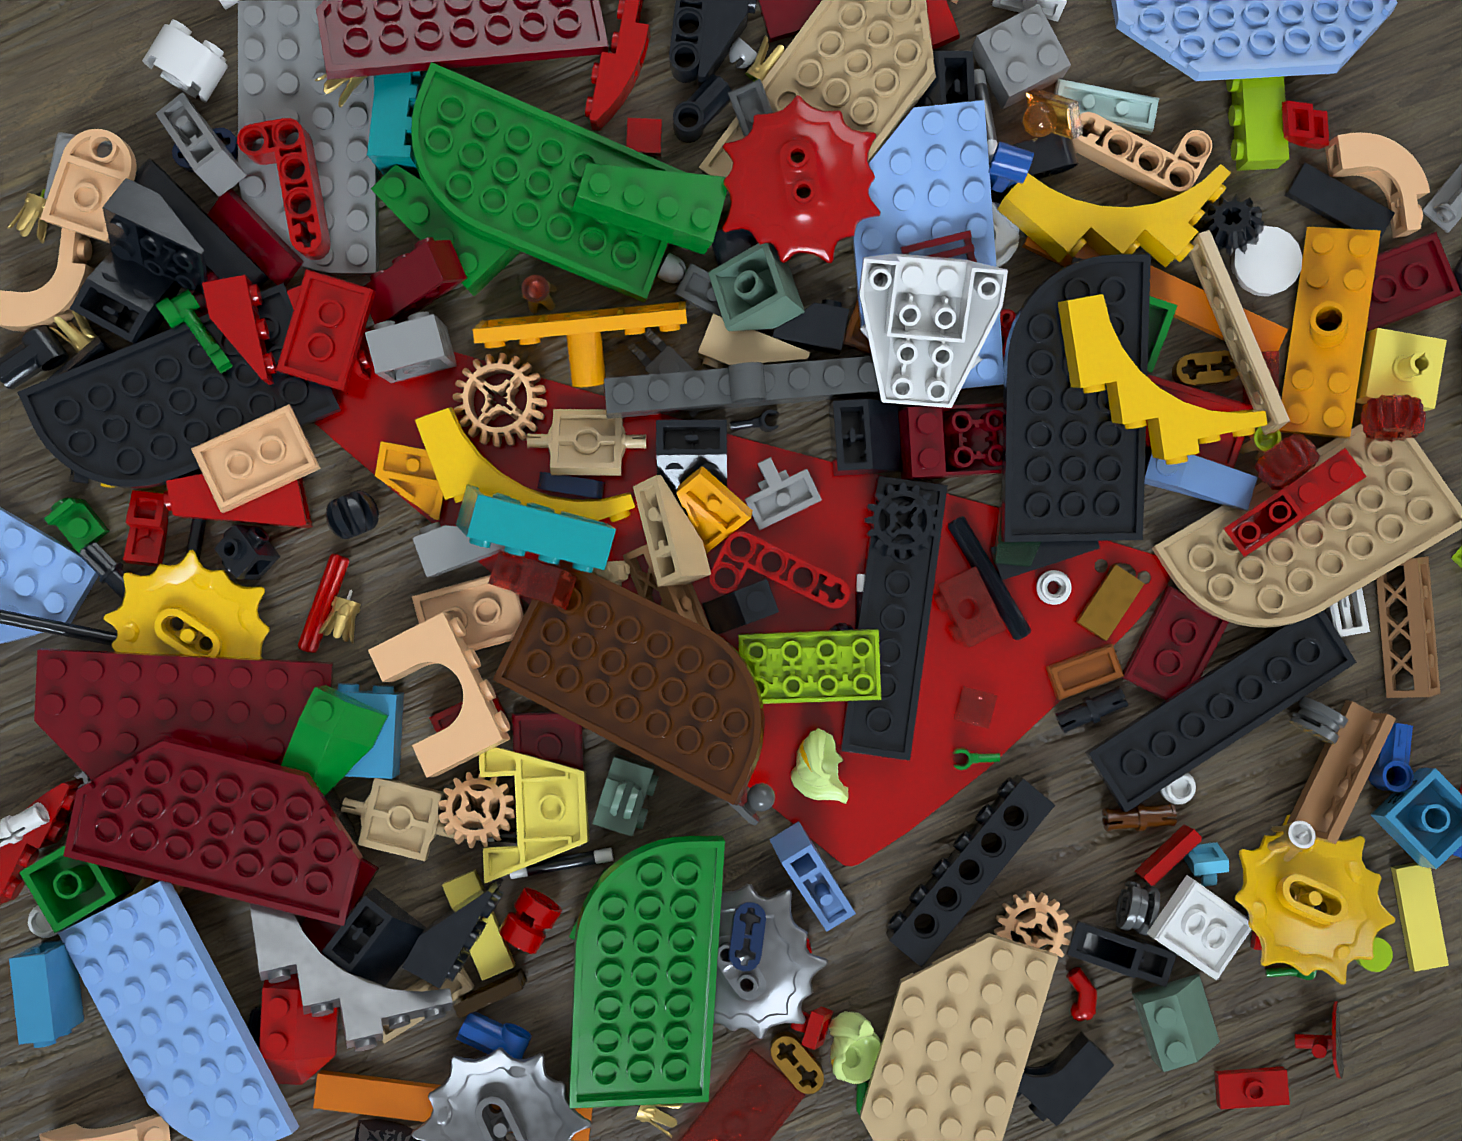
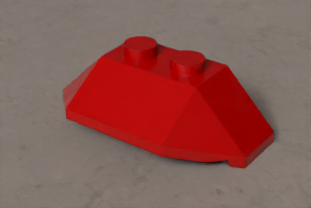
M298 973L291 974V978L283 982L269 983V980H265L262 988L259 1050L277 1084L303 1085L337 1054L339 1007L333 1008L334 1012L325 1016L312 1017L311 1013L304 1015Z

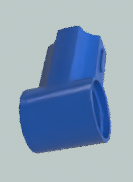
M999 141L988 171L990 173L991 189L1003 193L1006 189L1013 188L1017 183L1023 184L1030 169L1034 153Z
M1400 723L1393 724L1368 777L1370 783L1375 788L1385 791L1403 792L1412 785L1414 775L1409 766L1413 726ZM1390 767L1393 768L1395 773L1392 783H1389L1386 778Z
M475 1011L467 1015L456 1039L486 1054H490L497 1048L502 1047L513 1058L522 1059L532 1035L520 1026L511 1023L503 1025Z

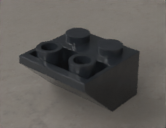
M872 399L842 400L831 403L829 407L833 476L903 471L898 404L884 403L880 400Z
M373 888L362 898L346 919L345 925L339 928L322 950V953L348 973L386 986L405 962L418 937L426 927L376 888Z

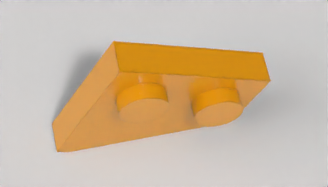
M381 441L375 476L429 514L431 518L439 520L444 496L426 449Z
M703 466L678 486L676 494L682 507L688 513V519L702 539L706 554L751 519L753 510Z

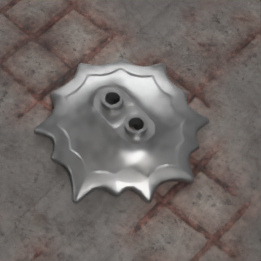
M746 884L735 891H722L714 1008L715 1024H721L731 1031L745 1028L759 1039H762L772 1026L784 1023H805L806 1018L801 1009L802 1002L806 997L814 993L811 984L812 978L828 964V960L811 954L806 948L808 932L795 924L791 914V890H785L769 898L759 896L752 884ZM744 902L759 904L766 914L761 960L757 967L751 971H741L731 965L727 950L734 911L738 905ZM748 908L747 913L740 914V921H744L746 924L745 934L750 935L752 923H758L759 916L753 914V908ZM744 938L742 950L735 951V957L740 958L741 965H746L747 959L754 958V952L748 949V938Z
M499 1047L492 1053L477 1059L453 1056L451 1058L450 1075L444 1084L428 1095L433 1108L431 1116L424 1124L413 1130L411 1135L413 1138L421 1141H509L506 1138V1133L511 1131L516 1141H571L577 1132L590 1128L592 1122L579 1114L574 1108L569 1109L565 1084L552 1079L546 1074L545 1056L543 1053L527 1059H516L510 1056L502 1047ZM491 1104H496L500 1106L501 1109L495 1110L494 1108H492Z

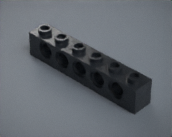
M1016 775L1013 779L1009 777L1001 784L997 790L998 798L991 806L986 804L975 817L977 823L969 833L965 830L958 836L953 844L955 850L947 859L942 857L931 870L933 875L925 886L922 884L918 885L909 897L911 903L903 913L897 911L887 923L888 931L886 935L889 941L920 967L927 962L1055 807L1054 803L1019 775ZM1009 806H1017L1019 809V816L1013 822H1005L1003 818L1004 811ZM990 832L996 833L997 842L995 846L990 849L982 848L981 840L983 836ZM968 859L975 861V869L971 874H959V866L963 861ZM946 886L952 887L953 896L950 900L946 902L937 900L936 896L939 889ZM923 913L931 915V923L926 928L914 926V921L918 915Z

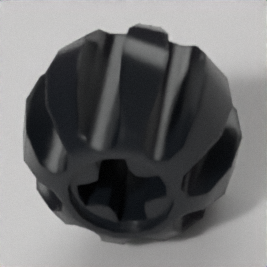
M356 490L330 501L327 505L325 516L329 528L335 535L341 539H350L374 529L378 524L379 511L376 502L369 494Z

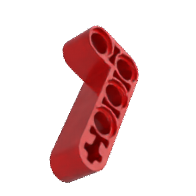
M281 118L244 126L237 135V144L240 150L254 163L259 165L277 163L292 246L310 260L324 258L330 250V237L313 141L310 134L297 120L292 118ZM294 132L299 133L295 143L286 145V139L290 134ZM258 139H264L263 146L257 151H252L253 143ZM305 166L304 174L298 179H292L293 171L297 167ZM311 200L310 209L306 213L299 214V205L303 201ZM310 233H311L313 236L316 237V239L311 240V243H310L311 246H310V247H307V246L305 245V243H309V242H310V239H311V238H310Z
M737 531L729 535L709 576L713 589L723 594L736 590L748 568L828 608H840L848 602L850 597V588L843 579L744 531ZM736 538H745L750 543V552L744 557H737L730 550L731 542ZM772 552L780 557L781 566L778 571L767 572L762 567L761 561L765 554ZM722 568L730 569L735 574V582L729 588H721L715 582V575ZM798 568H806L812 574V581L805 588L798 587L793 581V574ZM819 575L825 577L821 584L827 587H833L835 583L839 585L838 591L842 594L841 599H834L831 603L828 601L829 595L820 589L817 590V596L811 594V591L818 584Z

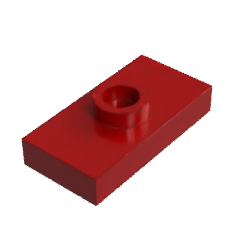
M1283 1066L1214 1071L1216 1101L1220 1109L1290 1105L1287 1069Z

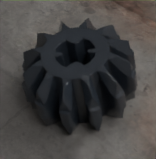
M1235 194L1232 201L1227 202L1221 197L1219 206L1209 205L1207 210L1208 216L1202 220L1203 230H1210L1218 251L1226 248V253L1229 257L1234 249L1238 248L1245 254L1247 244L1257 245L1259 234L1264 230L1260 206L1253 207V201L1250 197L1240 202L1237 194Z

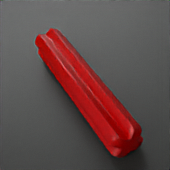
M331 554L298 642V648L305 652L316 653L323 637V632L320 634L318 632L332 610L333 606L331 603L334 597H337L349 565L347 557L339 554Z

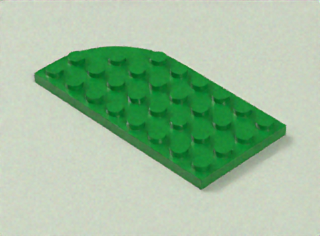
M431 62L414 104L411 123V144L415 165L420 178L438 205L454 220L480 235L645 303L668 243L573 211L572 207L586 163L686 172Z
M723 836L671 837L643 845L626 854L610 866L587 895L578 917L575 934L568 1093L569 1109L709 1102L725 849Z

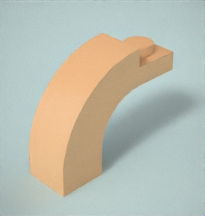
M1372 133L1341 134L1329 141V146L1325 147L1329 176L1332 178L1362 176L1375 182L1386 196L1388 209L1395 212L1390 221L1393 238L1407 237L1421 229L1423 211L1417 200L1430 193V189L1423 169L1408 150L1387 137Z
M62 228L58 264L52 278L41 288L30 292L0 290V327L11 331L29 332L34 328L44 325L53 328L58 327L54 322V317H61L66 322L74 318L70 307L86 278L95 270L87 265V261L92 256V244L89 236Z
M158 1113L112 1127L87 1129L74 1123L39 1134L40 1141H171L169 1124Z

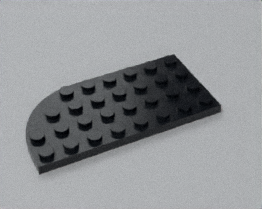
M1151 254L1102 255L1072 263L1046 278L1034 289L1019 309L1007 338L1004 356L1001 541L1143 540L1146 426L1125 429L1124 424L1112 423L1106 383V390L1093 393H1084L1083 388L1071 387L1058 302L1103 294L1110 322L1123 349L1137 368L1147 376Z
M284 283L260 292L262 305L257 306L260 319L265 318L270 338L264 341L267 353L272 352L276 368L294 311ZM209 313L199 318L233 366L222 374L200 345L198 339H196L192 331L184 323L17 392L38 437L60 462L76 473L109 486L137 489L165 485L168 480L183 478L201 471L191 448L288 404L293 408L301 428L342 410L331 387L279 371L272 374L274 384L268 385L209 318Z

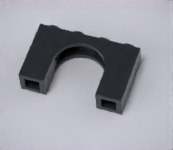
M1081 1031L1053 1061L1038 1067L1025 1066L1016 1097L1019 1098L1023 1094L1031 1102L1028 1107L1041 1121L1044 1122L1048 1118L1058 1126L1111 1070L1114 1064Z

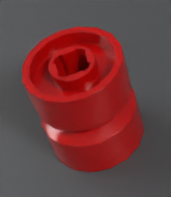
M525 887L514 904L516 912L508 913L498 932L516 948L530 954H536L547 936L544 930L553 927L562 909L555 901L543 893Z

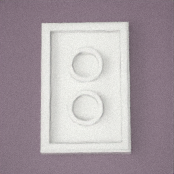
M1186 875L1147 934L1217 980L1252 929L1248 925L1249 918Z

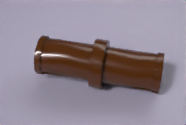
M1140 803L1128 812H1124L1121 808H1104L1102 811V815L1107 816V818H1102L1105 831L1135 828L1136 831H1145L1147 827L1175 826L1177 823V819L1171 818L1172 816H1177L1175 806L1172 803L1154 806H1144Z

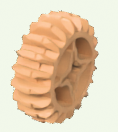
M505 353L499 354L498 363H495L491 354H487L485 356L487 365L483 366L479 360L475 359L473 365L477 370L474 373L467 368H464L462 371L469 378L466 383L461 380L456 381L455 385L464 391L463 393L453 394L455 401L463 402V405L454 408V413L457 415L466 414L459 423L462 427L473 424L468 431V435L472 438L481 432V443L487 444L491 436H493V445L500 447L502 437L505 436L507 444L513 446L515 445L513 434L517 433L518 437L525 441L527 435L523 429L526 426L533 432H536L538 429L531 422L532 418L544 419V414L537 411L536 407L547 406L545 399L537 398L538 395L546 392V388L543 385L533 386L539 382L541 376L538 373L528 376L532 366L527 362L519 368L520 358L518 356H513L509 364H507V355ZM506 373L513 375L510 380L506 379L498 386L490 385L485 381L486 378L495 374ZM522 382L527 391V404L524 412L515 405V396ZM477 388L485 396V404L481 409L482 414L477 417L474 409V395ZM488 390L500 396L507 393L508 396L504 398L507 400V404L513 408L512 411L499 404L493 407V404L496 402L493 400L494 397L488 393ZM502 414H508L517 420L505 427L487 426L490 420L494 421Z

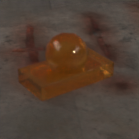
M1036 88L1026 92L1028 108L1023 116V125L1031 136L1037 138L1046 137L1050 133H1054L1069 139H1075L1082 135L1078 101Z

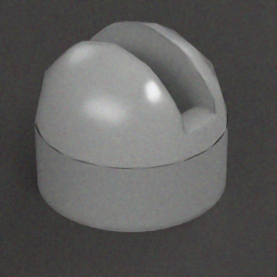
M739 37L732 44L729 51L730 62L733 63L738 60L736 67L740 69L752 65L757 56V53Z
M669 253L659 271L658 278L672 284L680 282L686 273L684 261Z

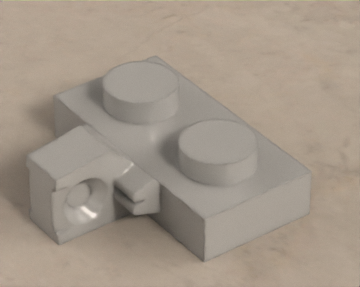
M771 457L758 463L765 479L758 483L761 491L744 499L747 506L753 510L752 517L759 530L822 500L807 469L789 477L786 470L778 473Z

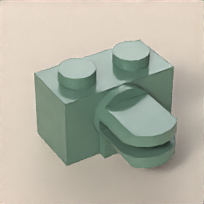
M616 754L613 758L592 824L628 836H633L635 828L642 830L648 813V809L642 808L646 795L653 797L659 776L653 775L655 766Z

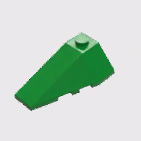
M327 685L317 686L314 688L299 718L281 766L309 772L325 797L350 772L353 766L374 747L389 715Z

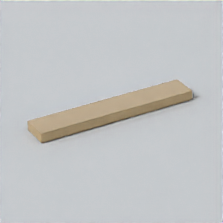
M1210 230L1199 233L1191 243L1194 245V248L1189 252V256L1254 410L1266 411L1267 425L1261 426V429L1265 435L1277 432L1290 419Z

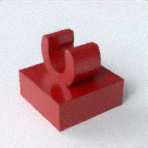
M820 1006L811 1011V1014L803 1012L806 1018L805 1023H791L790 1027L792 1029L805 1033L801 1045L815 1050L824 1044L834 1011Z

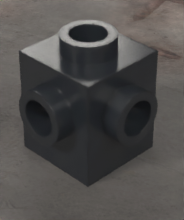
M235 524L224 533L223 539L214 548L221 557L223 566L236 579L260 580L280 558L278 552L269 542L268 534L258 526Z

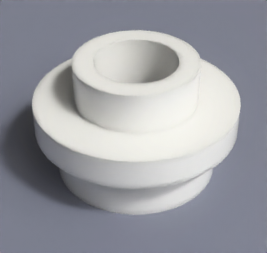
M1047 571L1038 578L1036 592L1039 598L1047 604H1061L1067 600L1071 593V582L1067 575L1061 571ZM1051 581H1055L1059 587L1055 594H1051L1047 589Z

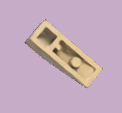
M715 314L711 318L698 351V358L703 359L702 365L709 369L728 368L730 365L746 362H762L763 365L806 362L810 355V352L755 330L728 331L725 328L723 318Z
M655 475L633 486L658 587L686 585L711 575L703 541L663 477Z

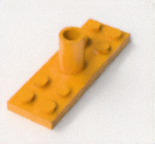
M1307 227L1281 399L1290 421L1279 429L1280 432L1350 439L1381 231ZM1325 322H1333L1338 325L1337 329L1332 331H1325L1319 328Z
M686 301L481 320L472 329L474 344L484 343L485 348H498L506 346L505 342L509 340L519 339L520 345L540 343V338L566 335L572 386H598L604 384V378H606L601 338L602 331L624 329L625 335H636L645 333L646 327L659 326L662 332L680 330V325L687 323Z

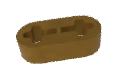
M1226 350L1185 355L1179 358L1172 367L1174 381L1189 387L1222 384L1235 379L1239 375L1230 352ZM1222 358L1224 364H1230L1231 370L1225 372V376L1222 370L1211 371V366L1220 363ZM1188 362L1192 368L1202 367V372L1192 375L1191 379H1189L1188 374L1182 373V368L1187 366Z
M787 1031L776 1034L770 1045L771 1057L776 1065L801 1093L814 1094L819 1091L824 1082L823 1069L820 1063L805 1046L801 1045V1040L795 1034ZM783 1042L786 1046L791 1043L793 1044L792 1053L796 1058L795 1060H792L786 1053L781 1056L779 1055L780 1043ZM800 1065L808 1072L815 1070L814 1082L811 1083L809 1080L801 1081L802 1072L798 1068Z

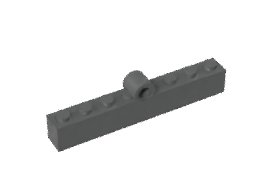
M872 356L763 365L762 362H746L728 366V368L604 378L603 384L607 419L880 395Z

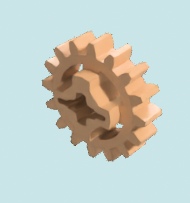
M470 772L466 773V781L464 782L454 778V790L449 788L443 790L448 800H441L438 803L440 809L446 811L438 816L441 823H448L444 827L447 836L455 833L454 840L458 845L464 839H467L469 848H473L476 841L481 840L484 848L488 847V838L490 837L500 841L499 830L509 831L511 829L506 819L515 818L514 809L509 808L515 802L512 795H507L509 792L508 785L505 783L498 787V776L486 780V777H480L479 774L477 779H473ZM460 798L461 807L455 811L456 815H454L455 805ZM469 801H471L474 806L476 805L479 809L483 808V814L485 818H483L480 813L478 814L475 810L471 811V805ZM500 803V811L494 821L492 818L493 811L498 808ZM471 827L481 828L480 830H469Z
M1027 891L1025 900H1021L1016 894L1013 895L1015 904L1012 907L1006 903L1002 904L1007 913L1005 916L996 915V920L1002 924V927L994 929V933L997 936L1012 940L1011 931H1014L1020 936V943L1036 948H1041L1048 944L1043 950L1056 953L1059 957L1064 956L1060 946L1062 944L1069 945L1070 940L1064 936V933L1072 931V926L1063 922L1069 915L1065 910L1057 911L1060 906L1058 901L1053 899L1048 903V896L1043 892L1035 899L1034 894L1031 891ZM1029 909L1025 914L1017 916L1022 911ZM1047 912L1051 914L1054 920L1055 929L1047 925ZM1037 925L1043 932H1032L1029 935L1024 928H1034Z

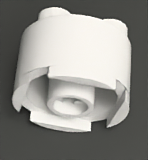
M173 19L169 25L164 24L142 61L151 70L154 65L163 70L160 75L163 79L194 98L199 94L201 101L206 103L228 68V65L225 63L227 60L222 56L224 52L207 40H204L203 44L190 36L192 33L190 29Z

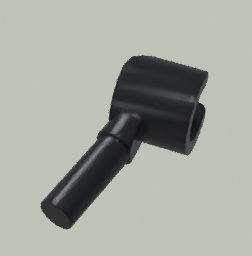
M770 409L757 418L730 422L731 430L760 428L764 432L774 431L779 425L768 426L765 423V416L776 415L778 412Z

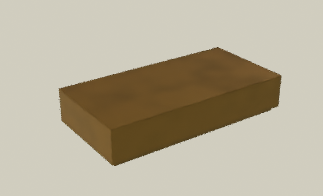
M1112 565L1075 622L1102 640L1107 641L1145 583L1118 565Z

